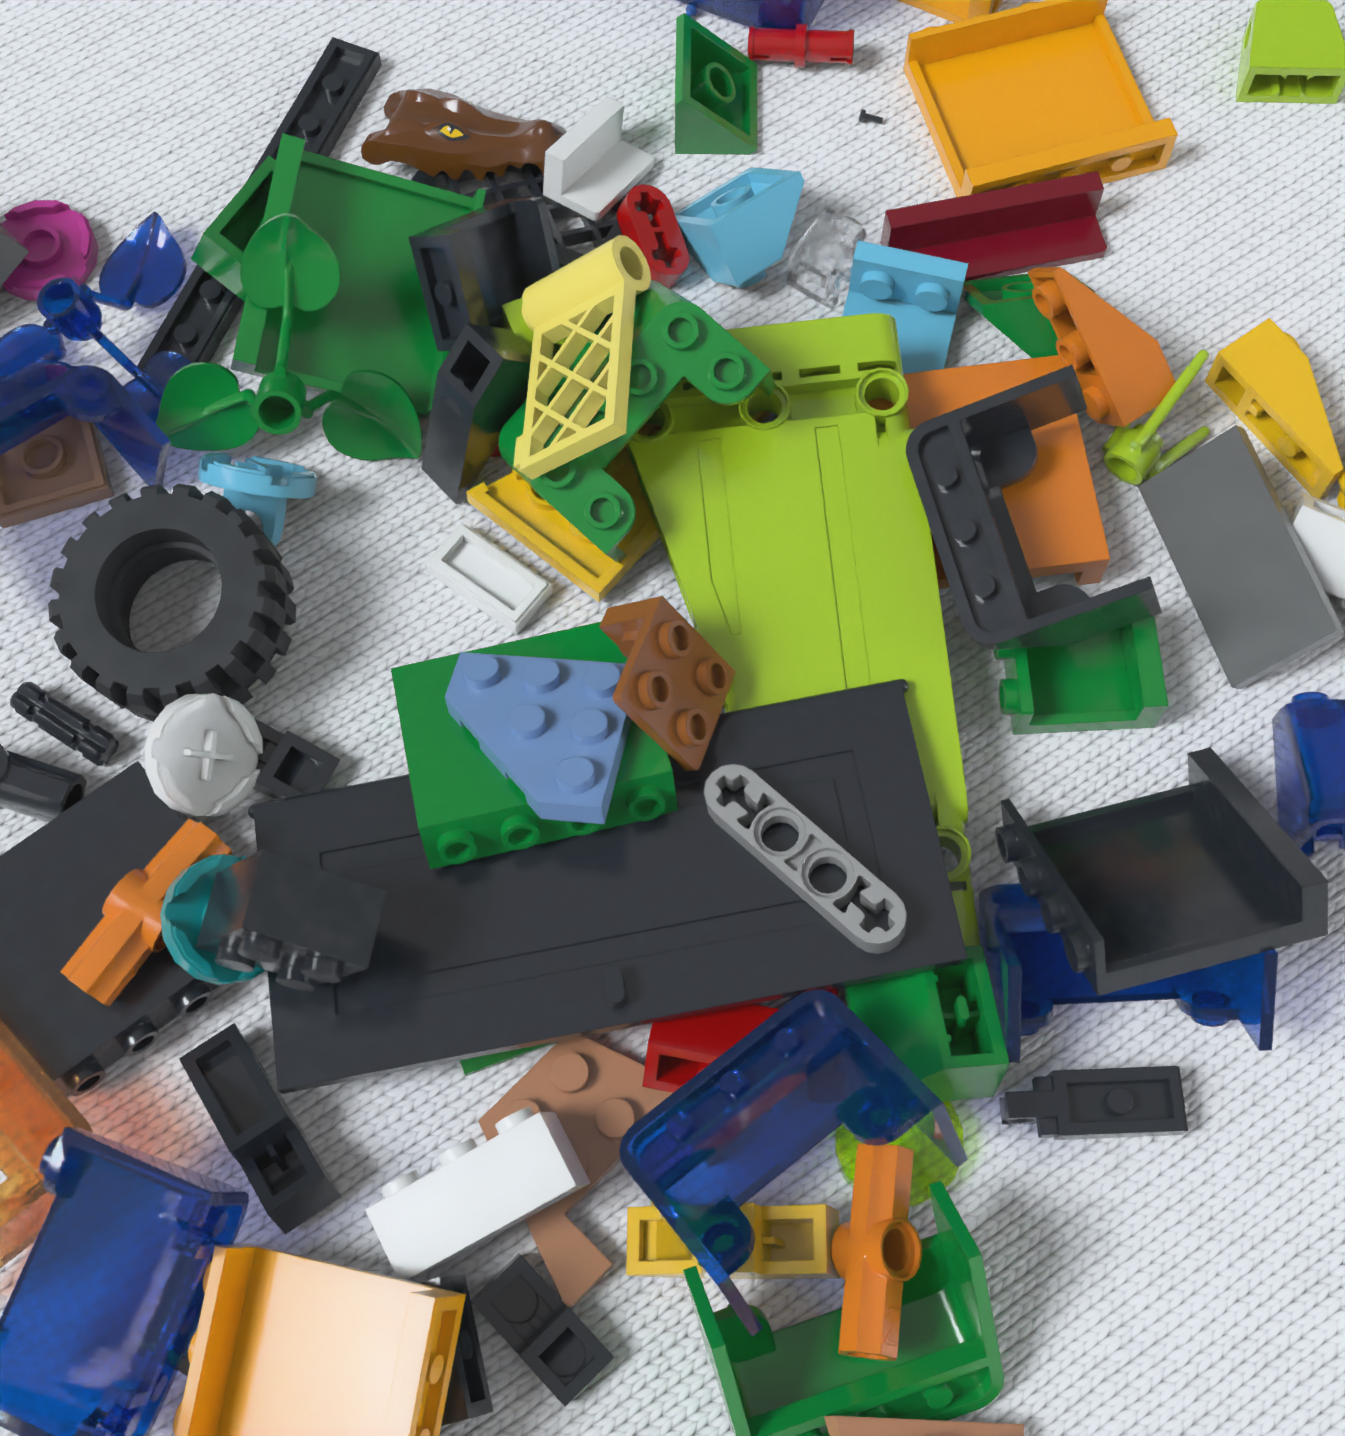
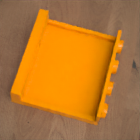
M1044 0L1028 2L1016 8L991 14H979L967 20L938 27L930 26L921 31L909 33L903 70L956 197L1096 171L1100 175L1102 184L1166 168L1178 133L1170 117L1158 121L1153 120L1104 15L1108 0Z

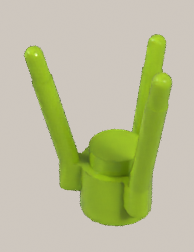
M1200 350L1145 425L1136 424L1130 429L1131 423L1125 427H1115L1113 434L1103 445L1102 451L1105 453V466L1118 479L1132 485H1139L1144 479L1148 481L1165 470L1210 434V429L1202 426L1161 456L1160 448L1163 446V440L1156 432L1208 359L1209 353L1206 350Z

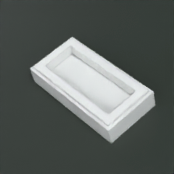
M463 522L454 529L425 562L426 570L429 574L516 635L519 634L553 594L551 583Z

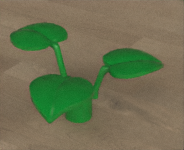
M283 213L269 219L255 231L245 248L241 259L240 278L247 297L256 306L261 308L283 306L274 371L262 378L256 394L252 389L240 391L239 381L235 374L221 365L198 362L180 368L172 375L164 389L158 417L152 432V439L168 446L186 450H229L246 444L254 437L259 427L275 435L290 433L297 428L301 417L309 419L313 416L315 410L328 402H332L323 413L322 426L328 442L340 453L351 458L371 461L390 458L418 459L422 448L420 419L409 394L395 379L374 370H356L350 373L344 380L341 393L335 390H327L307 401L304 383L298 376L287 371L294 307L303 311H316L326 306L338 291L341 270L337 255L330 244L295 214Z

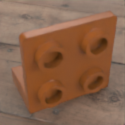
M663 596L607 608L599 628L619 647L621 653L628 658L613 693L614 703L685 771L698 770L736 671Z

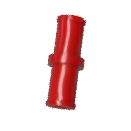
M797 24L796 29L755 28L750 26L748 33V58L752 61L794 62L796 68H805L806 62L853 65L855 30H808V24Z

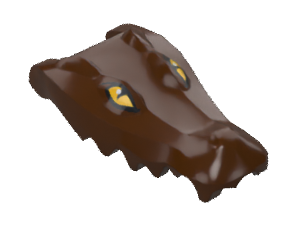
M430 88L408 89L389 95L383 108L385 116L390 121L385 129L367 136L361 146V155L365 161L373 165H380L389 161L400 162L410 165L432 177H435L440 171H444L453 180H458L464 170H470L479 181L484 180L487 172H494L497 176L503 177L508 165L521 168L527 163L538 166L544 176L545 151L567 131L559 124L546 120H524L493 112L451 93Z

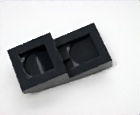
M255 719L262 736L263 754L258 753L256 769H260V774L253 789L276 800L323 791L341 759L288 730L285 734H282Z
M519 1253L471 1299V1303L565 1407L614 1358L607 1348Z

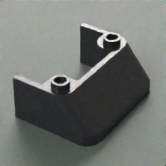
M1073 364L927 420L918 425L907 440V460L962 625L970 638L976 644L986 649L998 650L1073 645L1162 613L1150 576L1090 598L1080 588L1067 584L1056 585L1036 592L1001 489L1023 481L1035 469L1038 461V449L1031 430L1088 409Z

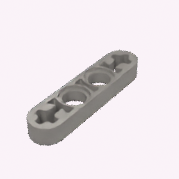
M730 764L721 766L711 773L705 783L704 796L708 813L715 823L857 947L869 953L880 954L891 951L900 944L905 936L907 913L904 903L895 892L752 770L743 765ZM742 786L745 787L746 803L757 813L749 829L744 828L750 824L749 814L744 808L733 801L725 807L722 806L721 790L725 787L733 792L739 790ZM767 804L768 807L762 810L763 806ZM779 822L790 824L799 834L796 844L789 850L782 852L772 851L762 842V835L766 828ZM825 863L836 864L846 873L847 880L844 886L837 892L821 893L814 889L809 882L813 869ZM859 886L865 888L860 892V903L871 913L878 914L883 909L890 911L888 915L890 930L887 932L879 927H875L870 932L863 930L865 927V915L857 906L850 902ZM850 903L845 913L839 910Z

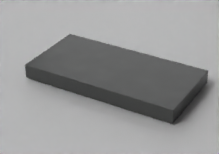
M1237 425L1233 426L1138 486L1232 688L1242 689L1345 633L1244 428Z

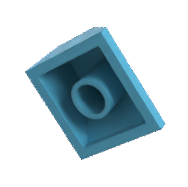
M750 167L674 213L688 252L713 282L745 288L762 280L767 274L765 269L782 259L804 184L801 172Z

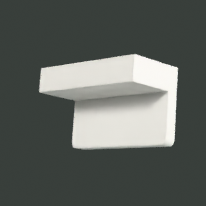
M606 96L545 151L543 195L593 221H598L653 168V155L621 140L624 104Z

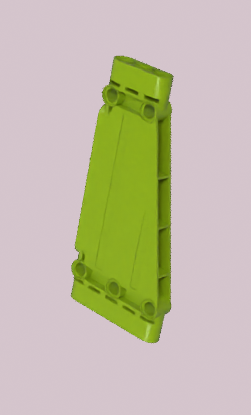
M869 313L725 329L771 369L776 385L774 391L768 396L758 387L745 401L725 406L712 402L687 379H684L645 423L657 424L662 426V429L651 436H642L636 433L626 444L694 629L736 671L723 705L725 712L885 681L905 679L909 684L908 691L904 693L940 846L949 849L956 856L958 862L957 867L953 871L947 872L964 945H981L970 868L972 850L965 831V823H968L967 793L931 529L906 456L907 440L915 428L910 426L907 404L909 388L903 375L896 320L888 314ZM882 398L891 401L894 406L887 410H876L870 407L868 403L871 400ZM761 411H771L778 416V418L769 423H759L751 417Z

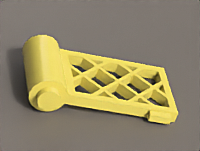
M616 236L524 290L522 296V316L527 326L534 333L523 435L516 438L513 467L531 480L626 434L636 295L649 288L651 282L650 269L644 254L637 244L627 236ZM613 312L598 335L594 334L606 315ZM568 337L552 359L554 344ZM587 342L591 343V346L574 370H569ZM610 353L609 362L594 383L589 381ZM565 377L567 380L548 405L549 396L561 379ZM582 390H588L569 419L565 418V414ZM606 400L605 418L587 427ZM558 424L562 425V429L552 443L544 449V444Z

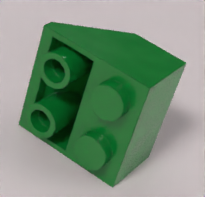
M982 945L965 946L968 959L967 963L846 986L845 995L866 1108L994 1097L1010 1063Z

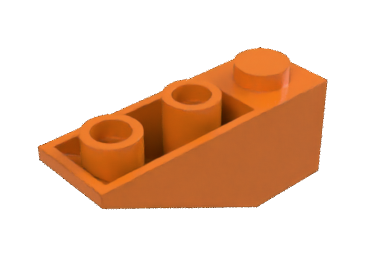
M1042 267L1033 268L1028 271V275L1034 285L1032 290L1034 303L1040 313L1051 322L1058 338L1056 349L1060 359L1066 366L1073 364L1088 408L1085 412L1098 424L1125 427L1157 407L1176 382L1158 341L1063 268Z

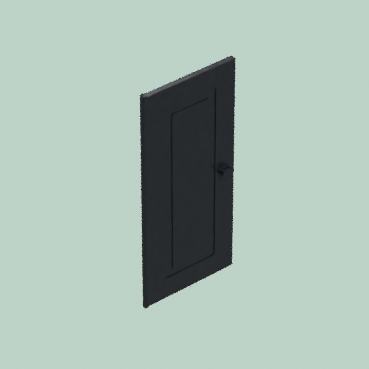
M896 679L721 713L698 770L685 771L668 755L673 771L678 810L662 814L649 821L629 823L595 831L588 835H577L534 845L523 850H512L473 859L462 864H452L430 869L418 829L409 774L251 805L248 808V815L255 822L257 852L265 849L387 891L368 969L341 977L340 982H326L317 985L313 991H303L283 986L276 982L277 973L267 970L278 1091L282 1094L967 963V953L904 693L909 689L908 682L905 679ZM730 764L743 765L752 770L895 892L904 903L907 913L905 936L900 944L891 951L880 954L869 953L857 947L715 823L708 813L704 796L705 783L711 773L721 766ZM742 786L735 792L725 787L721 790L722 806L725 807L733 801L748 812L750 824L744 828L749 829L757 813L746 803L745 787ZM764 805L762 810L768 807V805ZM779 822L766 828L762 835V842L772 851L782 852L789 850L796 844L799 834L790 824ZM831 863L817 866L809 877V882L814 889L827 894L837 892L844 886L847 880L843 869ZM859 886L850 902L857 906L865 915V927L863 930L870 932L875 927H879L887 932L890 930L888 925L890 911L883 909L878 914L871 913L860 903V892L865 888ZM850 903L839 910L845 913Z

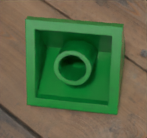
M683 13L676 18L675 154L750 155L757 151V64L693 18Z

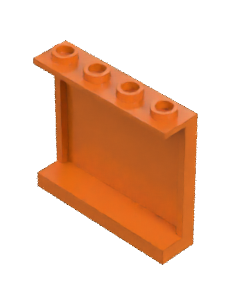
M1059 355L905 373L903 374L909 388L907 404L911 428H916L927 420L1066 367V365L1062 362ZM882 398L871 400L868 403L870 407L876 410H887L894 406L891 401ZM1076 413L1031 430L1038 449L1036 467L1026 479L1005 487L1001 491L1031 577L1074 573L1077 585L1100 583L1110 561V555ZM931 532L939 589L950 588Z

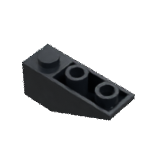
M466 323L437 372L421 469L455 504H462L467 496L466 492L472 488L499 444V435L503 426L527 398L532 350L509 329Z

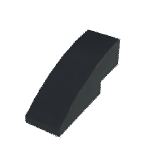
M235 1023L179 1058L229 1152L241 1165L268 1216L285 1235L342 1197L284 1099Z

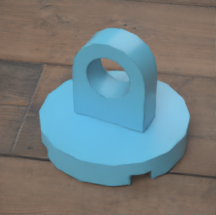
M208 453L200 457L197 478L203 483L223 488V497L227 498L236 509L241 508L244 512L248 510L254 512L262 522L263 533L274 546L279 543L283 532L287 498H311L316 493L318 475L314 471L306 470L304 466L252 456V458H246L245 462L236 461V465H232V456H228L229 453Z

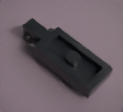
M1179 1066L1054 1070L1047 1076L1033 1077V1091L1005 1092L1004 1097L999 1098L1002 1125L1037 1123L1039 1138L1054 1137V1140L1169 1136L1183 1135L1188 1132Z

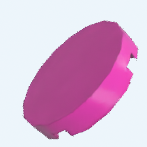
M34 200L16 206L4 214L6 220L1 224L29 250V253L1 285L9 294L27 301H50L72 293L87 281L97 264L99 246L90 223L84 215L71 210L68 204L57 200Z

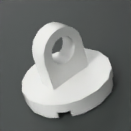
M215 693L186 694L166 705L152 723L145 744V751L143 752L145 772L154 793L171 809L192 816L223 815L243 803L256 785V780L260 774V769H256L258 753L263 754L262 736L254 717L239 701Z

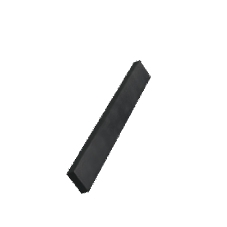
M332 37L249 178L268 156H271L274 160L277 159L282 133L305 139L303 150L329 157L382 66L380 54ZM197 265L136 366L135 372L139 380L165 389L169 379L180 368L191 363H209L244 301Z

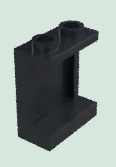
M542 197L502 199L408 237L437 351H450L466 323L504 328L502 305L522 298L524 290L528 286L560 269L547 207Z

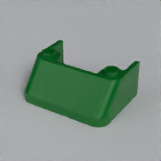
M942 1181L928 1185L938 1234L921 1239L922 1259L920 1267L914 1277L908 1281H903L896 1361L857 1358L838 1354L842 1308L772 1332L765 1313L756 1306L737 1304L713 1312L697 1267L693 1266L683 1270L703 1341L734 1436H830L824 1416L948 1421L981 1409L998 1396L1004 1384V1373L982 1254Z

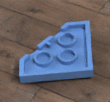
M460 652L445 694L449 714L461 727L465 726L479 741L480 749L506 779L510 777L525 794L528 805L540 819L605 824L632 719L613 701V693L626 663Z

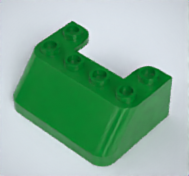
M651 279L649 288L636 295L626 434L531 480L513 467L516 438L523 435L526 410L525 401L503 426L499 435V450L506 463L542 498L603 553L620 564L627 554L617 545L633 527L636 508L631 495L604 471L607 465L684 379H687L712 402L725 406L745 401L758 387L769 396L776 388L771 369L703 309L662 283ZM613 312L606 315L594 334L598 335ZM587 342L569 370H574L591 346V343ZM610 353L589 381L595 382L609 362ZM565 377L561 379L549 396L548 405L567 380ZM582 390L565 414V418L569 419L588 390ZM606 400L587 427L605 418ZM558 424L544 444V449L549 447L562 429V425Z

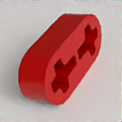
M641 184L634 186L618 208V224L622 235L633 240L641 249L647 260L651 279L670 288L678 281L688 267L689 254L667 196L660 189L652 185ZM636 207H640L641 211H637ZM650 214H651L652 217H653L651 221L649 220V217H648V215H650ZM655 252L657 254L658 260H655L653 257ZM664 262H669V268L666 267Z

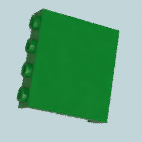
M282 133L263 223L283 213L297 215L330 244L337 255L341 270L338 291L326 306L316 311H303L294 307L287 371L298 376L306 389L322 393L327 390H335L341 393L344 380L353 371L374 370L382 372L395 379L407 391L417 409L418 416L430 420L437 372L450 351H437L408 237L482 208L486 190L478 188L473 198L305 151L303 150L305 139ZM246 295L231 370L262 378L274 371L283 306L261 308L253 304Z
M601 622L466 651V653L626 663L628 659L621 653L619 647L599 628ZM460 653L391 668L417 824L430 869L452 864H462L469 860L512 850H523L534 845L577 835H588L595 831L638 821H649L660 815L678 810L673 771L667 752L632 720L605 824L540 819L528 805L525 794L510 777L508 779L504 777L480 749L479 741L465 726L461 727L448 712L445 694Z

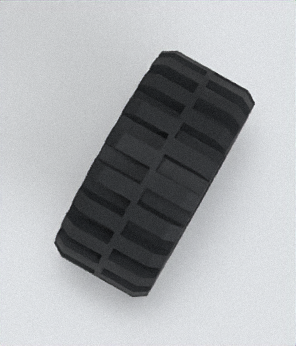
M161 484L145 486L140 489L141 497L132 499L125 492L109 500L112 509L101 517L95 511L92 512L81 523L87 528L78 540L69 537L60 552L67 558L64 568L56 567L53 569L50 587L59 593V599H52L48 603L49 621L61 629L56 631L54 640L60 653L71 660L70 668L81 680L120 708H126L137 717L153 722L166 705L186 694L215 693L239 701L242 705L253 698L248 688L258 679L267 684L277 672L270 665V662L275 654L286 656L292 641L283 630L284 625H292L296 622V604L288 597V594H291L294 590L290 572L281 563L283 558L257 524L241 508L236 509L227 498L213 491L203 495L196 486L185 484L173 486L172 494H169ZM202 560L215 564L221 574V597L218 608L206 628L190 642L172 650L143 652L137 649L131 639L129 621L134 599L144 583L159 570L177 562Z

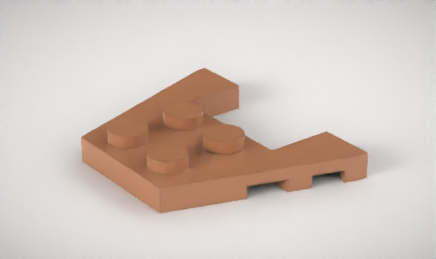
M585 1036L558 1041L478 1120L487 1141L499 1135L495 1127L496 1123L523 1108L530 1106L534 1115L539 1112H555L590 1181V1184L525 1219L563 1302L571 1310L614 1267L605 1255L567 1218V1215L661 1120L709 1167L750 1125V1120L743 1113L718 1101L642 1087L644 1065Z

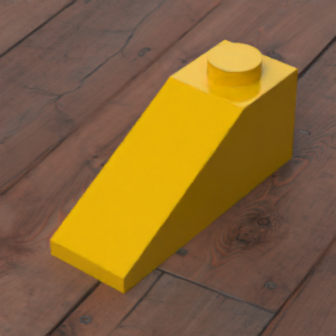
M1268 318L1220 350L1204 382L1311 496L1322 499L1328 494L1341 474L1343 465L1308 357L1301 351L1298 342L1293 336L1283 332Z

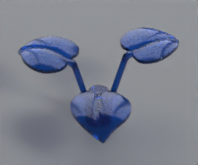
M154 211L139 223L107 259L99 277L100 293L92 291L84 283L78 285L70 278H55L44 285L37 298L38 310L47 319L44 321L43 326L24 324L0 337V408L21 411L45 404L51 400L64 383V372L57 362L67 354L62 334L67 339L73 341H88L93 338L134 377V379L127 382L120 389L116 397L115 414L119 424L136 438L153 440L152 432L158 417L164 389L169 379L177 370L192 362L176 352L162 351L155 354L142 371L100 331L102 327V312L96 303L122 311L131 310L135 302L144 308H154L168 301L179 290L186 276V259L181 247L157 212Z

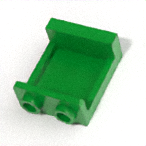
M1155 616L1073 645L993 650L996 660H1004L1006 679H1000L999 705L1002 715H1010L1013 735L1155 728L1168 707Z

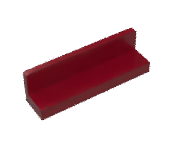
M1096 171L885 211L880 243L887 247L968 263L964 281L1003 277L1025 273L1033 268L1057 267L1104 257L1107 249L1096 217L1104 187L1100 175Z

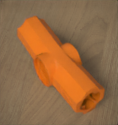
M188 819L143 870L140 868L133 869L117 883L103 905L102 914L105 916L60 972L81 990L110 1007L128 982L136 975L152 952L157 953L166 947L162 935L160 912L168 887L180 872L211 855H233L232 850L201 822L198 823Z

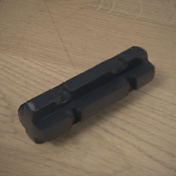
M22 683L11 696L10 705L15 709L16 713L30 722L34 721L38 724L39 728L74 751L78 750L82 753L83 757L95 765H105L109 762L112 755L117 752L119 743L113 734L99 725H93L90 723V719L58 698L50 697L46 694L47 691L35 683Z

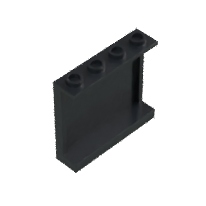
M1211 747L1187 753L1189 785L1027 826L1010 799L1001 801L1003 826L996 827L995 830L1000 855L1005 863L1013 862L1017 868L1018 879L1027 898L1035 897L1038 901L1047 931L1050 934L1058 933L1063 940L1065 954L1071 969L1075 973L1082 971L1098 996L1328 935V880Z
M136 761L0 856V1022L43 1086L62 1099L67 1098L69 1095L79 1096L93 1089L106 1076V1068L124 1055L134 1056L149 1048L159 1038L160 1032L158 1030L179 1015L187 1017L198 1012L210 1002L213 997L212 991L220 986L191 976L174 961L167 946L157 953L152 952L136 975L128 982L110 1007L81 990L60 972L105 916L102 914L103 905L117 883L133 869L140 868L143 870L184 825L176 811L171 809L154 793L145 769L139 761Z

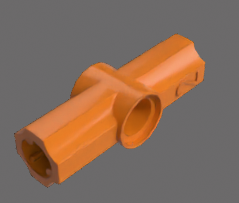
M875 1142L857 1144L850 1221L839 1225L831 1243V1257L834 1267L841 1278L845 1279L838 1354L882 1361H896L903 1281H908L915 1276L922 1259V1244L919 1234L912 1223L908 1221L914 1150L899 1145H886Z

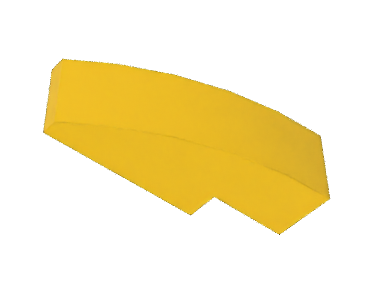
M756 1203L628 1207L626 1275L635 1277L685 1278L683 1270L696 1266L701 1279H841L831 1257L833 1235L840 1225L839 1210L827 1204L760 1206Z

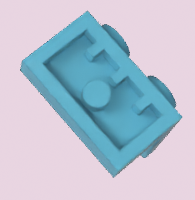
M858 240L852 262L849 291L842 316L869 313L891 315L897 323L903 374L944 369L968 263Z

